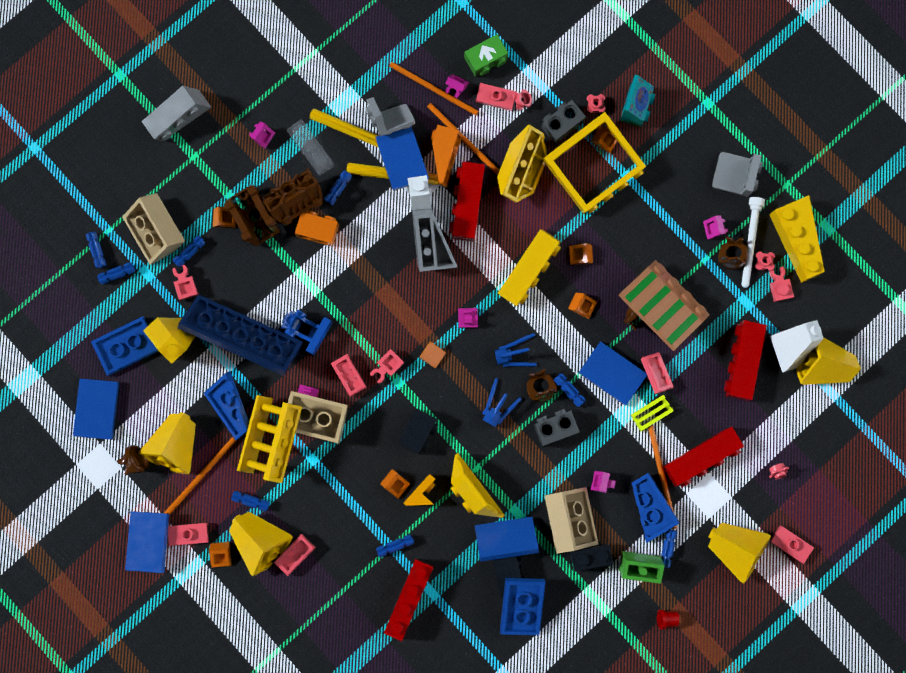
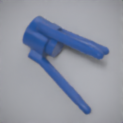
M535 333L505 346H500L499 350H495L497 364H503V367L537 366V363L509 362L512 360V355L529 351V348L510 351L509 348L534 337Z
M498 378L494 380L486 408L482 413L485 415L482 420L494 427L497 424L501 425L504 418L522 400L519 397L501 415L499 410L507 398V394H504L496 408L490 409Z

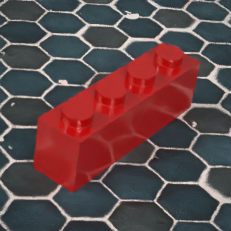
M462 161V167L457 169L456 178H460L459 185H455L454 196L457 197V204L452 206L451 215H455L454 222H450L449 228L452 239L475 242L485 164Z
M746 320L740 322V325L737 324L735 330L737 341L733 343L731 354H734L733 361H730L728 365L730 376L724 385L726 397L743 401H751L753 399L767 325Z
M728 427L667 463L663 468L673 485H680L682 488L691 483L690 479L697 475L699 478L708 473L707 468L711 466L716 468L723 464L724 458L728 456L733 458L740 454V449L744 445L733 427Z
M415 559L384 634L400 641L403 640L434 566Z

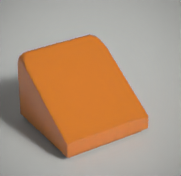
M599 127L591 142L604 151L611 153L617 143V139L608 127Z
M224 207L214 208L213 227L236 228V221L230 211H226Z
M584 243L569 246L570 265L593 263L592 245Z
M577 292L568 309L589 319L597 301L584 293Z
M430 341L420 355V359L436 369L446 352Z
M393 469L380 483L398 499L410 485L408 481Z
M229 542L210 544L209 556L212 568L231 566Z

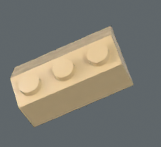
M157 193L139 197L122 216L150 265L173 253L185 242Z
M291 391L288 403L302 407L295 433L340 444L348 405Z
M587 487L544 495L556 554L598 545Z

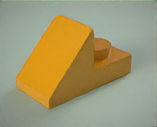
M429 474L406 499L404 504L406 506L434 505L423 493L425 491L429 493L435 486L433 482L436 479Z

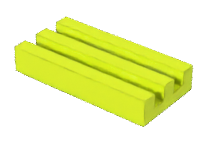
M662 395L630 416L638 429L642 431L672 413L673 409L668 401H666L665 396ZM662 401L663 404L637 419V415ZM666 407L667 411H665L661 415L652 419L643 426L640 424L645 419L649 418L650 416L654 415L655 413Z

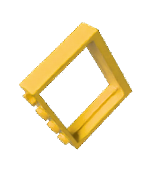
M606 112L543 158L545 164L583 214L587 211L589 214L598 208L597 203L601 200L604 202L608 201L614 196L612 194L613 191L617 188L621 191L629 185L627 181L630 178L637 179L644 173L642 169L646 167ZM605 123L637 167L586 205L554 160Z

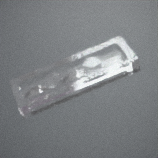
M302 119L286 129L319 176L334 166L330 157Z

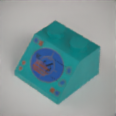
M634 75L620 121L641 127L644 121H648L650 111L647 109L649 104H653L655 94L652 93L654 86L639 75Z

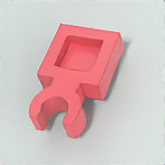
M182 265L183 272L181 274L177 273L176 268L172 270L173 274L178 278V281L173 283L180 301L198 295L193 277H187L188 268L185 265Z
M784 267L779 268L780 275H776L774 269L769 271L770 277L774 279V282L770 283L774 302L794 297L790 279L784 280Z
M390 349L377 362L381 367L372 370L370 375L374 376V374L379 373L381 378L377 382L380 384L384 381L386 373L392 376L404 362Z

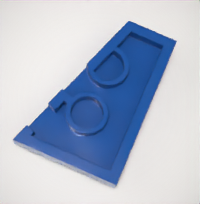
M229 371L203 394L234 439L238 440L247 433L249 420L232 374Z
M650 473L632 482L646 543L680 523Z

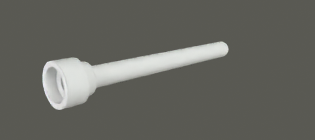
M759 197L749 198V206L752 212L747 241L748 259L744 264L742 287L747 288L750 283L759 211L762 210L765 199Z

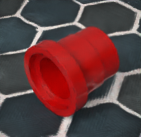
M658 610L657 624L659 629L665 630L666 627L679 626L678 612Z

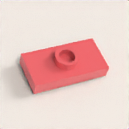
M480 83L476 103L512 111L515 101L513 93L516 91Z
M659 352L641 358L655 394L674 388Z
M348 354L331 363L350 397L367 388Z
M208 523L168 526L169 546L209 542Z
M783 526L778 527L769 541L802 564L805 563L814 547Z
M301 534L274 563L289 576L316 547Z

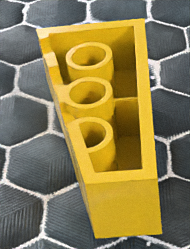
M809 195L774 210L770 214V218L801 283L825 272Z
M540 229L498 294L515 306H518L519 303L523 305L529 296L526 293L530 287L534 289L540 280L537 277L541 271L544 273L549 267L550 263L548 261L551 256L555 257L559 252L561 241L545 230Z

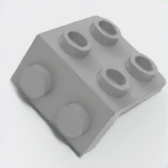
M374 97L366 99L368 107H365L368 118H370L372 126L377 128L380 136L389 135L400 129H407L415 124L407 104L380 112Z
M721 152L712 187L748 197L753 191H756L758 186L756 177L757 173L761 172L763 162H760L761 155L753 154L749 159Z

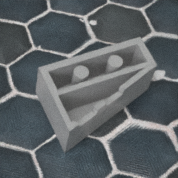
M181 86L149 114L142 123L155 140L165 141L172 134L212 107L200 90Z
M432 209L413 210L419 271L457 268V264Z

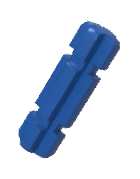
M345 170L341 173L340 179H337L330 189V194L328 193L324 199L328 204L333 205L335 203L336 197L340 196L346 187V182L350 181L352 175Z
M95 231L86 234V238L90 242L89 248L92 257L95 259V267L103 268L106 266V261L103 258L104 255L100 242L97 241V233Z
M196 236L193 239L194 242H190L180 252L179 256L176 255L172 261L178 267H181L185 260L188 261L198 251V248L205 244V241L200 236Z
M129 262L124 264L123 267L118 266L108 270L107 273H100L97 275L100 284H105L109 280L113 281L126 276V274L134 273L135 267L133 263Z
M559 374L554 379L555 383L558 386L561 385L562 391L570 399L574 400L573 403L577 407L581 406L586 399L578 394L579 391L570 381H566L567 378L564 374Z
M234 491L231 500L234 502H241V504L253 508L258 507L262 511H267L270 504L269 501L260 500V498L248 494L243 495L238 491Z
M671 529L666 531L665 537L667 538L664 540L661 554L663 555L661 559L665 568H670L672 560L670 558L673 557L674 539L677 537V531Z
M409 534L404 536L403 539L399 538L387 543L386 546L377 547L376 551L379 557H383L387 553L391 554L403 549L404 546L408 547L414 544V540Z

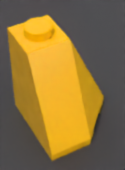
M157 317L143 331L158 351L172 364L187 350L196 336L178 328L182 318Z
M824 338L798 366L796 372L800 383L803 385L851 382L859 373L861 367L854 354Z
M185 413L170 414L140 449L139 454L156 465L161 464L165 467H170V470L175 473L189 474L196 424Z
M251 512L237 515L232 520L229 530L252 576L267 570L273 564L271 561L279 553L282 555L293 538L291 534Z
M721 523L718 528L714 527L709 534L711 540L708 547L737 579L744 584L752 574L760 556L765 551L771 535Z

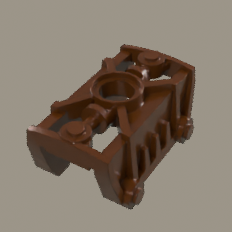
M308 168L299 175L298 173L295 174L294 178L284 182L281 186L270 189V192L264 196H260L272 217L285 226L292 223V219L312 207L317 208L321 206L323 200L321 187Z
M252 183L228 198L224 203V208L232 214L242 232L241 238L243 241L259 246L281 231L276 226V219L272 215L270 216L262 202L260 194H258L259 189ZM237 197L246 202L245 207L247 211L240 208L236 201ZM254 210H258L260 213V217L256 221L251 219V213ZM267 225L274 233L266 230L264 226ZM256 227L262 230V240L260 241L255 234Z

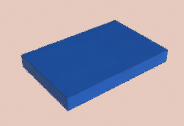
M411 126L407 129L394 131L389 135L375 137L393 191L408 187V178L427 175V180H429Z
M144 316L91 341L107 376L159 352L143 331L148 326Z
M601 341L578 372L624 406L628 404L647 376V373Z
M79 379L73 436L113 440L119 382Z
M130 511L125 570L154 573L165 572L169 514Z
M532 517L475 525L480 562L539 553Z
M505 578L500 634L540 635L545 579Z

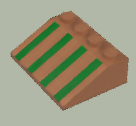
M656 260L618 295L672 351L710 315L705 307L700 305L693 298L692 294L686 291L679 284L678 280L672 277L665 267Z

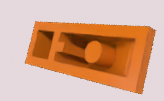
M437 125L436 130H433L431 139L438 181L442 187L447 188L463 134L457 129Z

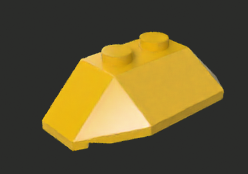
M527 125L510 143L497 176L501 195L515 203L535 192L545 166L543 158L547 154L544 133L531 125Z
M457 453L454 457L451 479L453 486L450 489L456 497L461 496L465 502L462 505L468 513L472 511L478 515L503 518L505 516L459 453Z

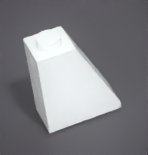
M427 175L408 178L412 211L432 209Z
M817 320L770 336L782 372L798 368L824 339Z

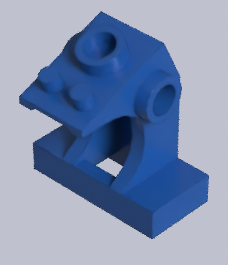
M300 310L286 313L282 320V328L285 329L284 333L293 338L298 336L309 342L306 351L315 356L332 325V321L324 317L320 325L306 319L307 314ZM303 322L312 327L308 336L298 332Z

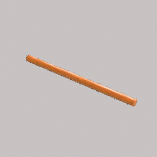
M393 62L390 63L389 67L477 116L478 110Z
M432 103L427 106L447 127L457 129ZM462 135L461 141L498 176L500 170L471 141Z
M650 426L648 430L663 494L673 510L654 426Z
M234 437L224 445L164 513L170 515L237 441Z

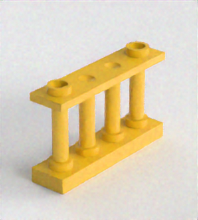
M257 395L237 471L254 473L256 469L265 472L264 480L282 483L302 407L283 402L282 407L272 405L273 398ZM269 412L280 415L277 426L267 424ZM264 431L275 434L272 446L262 443ZM260 450L270 453L267 465L257 462Z

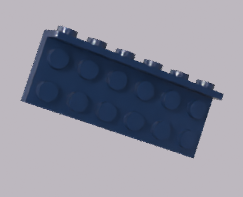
M201 295L196 297L178 324L179 329L282 376L286 374L296 355L300 354L303 343L295 337L293 338Z

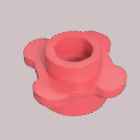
M523 89L520 93H513V99L518 110L531 106L532 97L527 90Z
M602 94L598 96L588 95L587 111L590 113L604 112L605 96Z
M758 252L756 254V269L769 271L774 269L773 259L775 255L772 252L768 254Z
M784 463L769 468L771 473L769 478L775 477L777 480L785 477L789 467H785Z

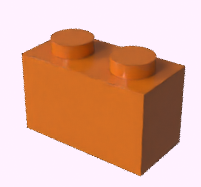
M312 211L302 213L295 230L296 237L333 247L339 228V223L331 216L319 217L317 213Z

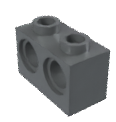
M573 100L568 103L566 101L557 108L558 111L554 114L549 113L543 118L544 122H542L541 128L555 145L583 124L586 116ZM572 112L574 118H567L565 113ZM552 123H556L560 126V128L558 130H554L550 127V125Z
M566 409L555 412V417L548 418V416L537 419L538 423L534 424L541 446L579 433L572 411L566 412ZM562 418L569 420V428L564 429L560 426ZM543 425H549L552 428L550 435L547 436L542 433Z

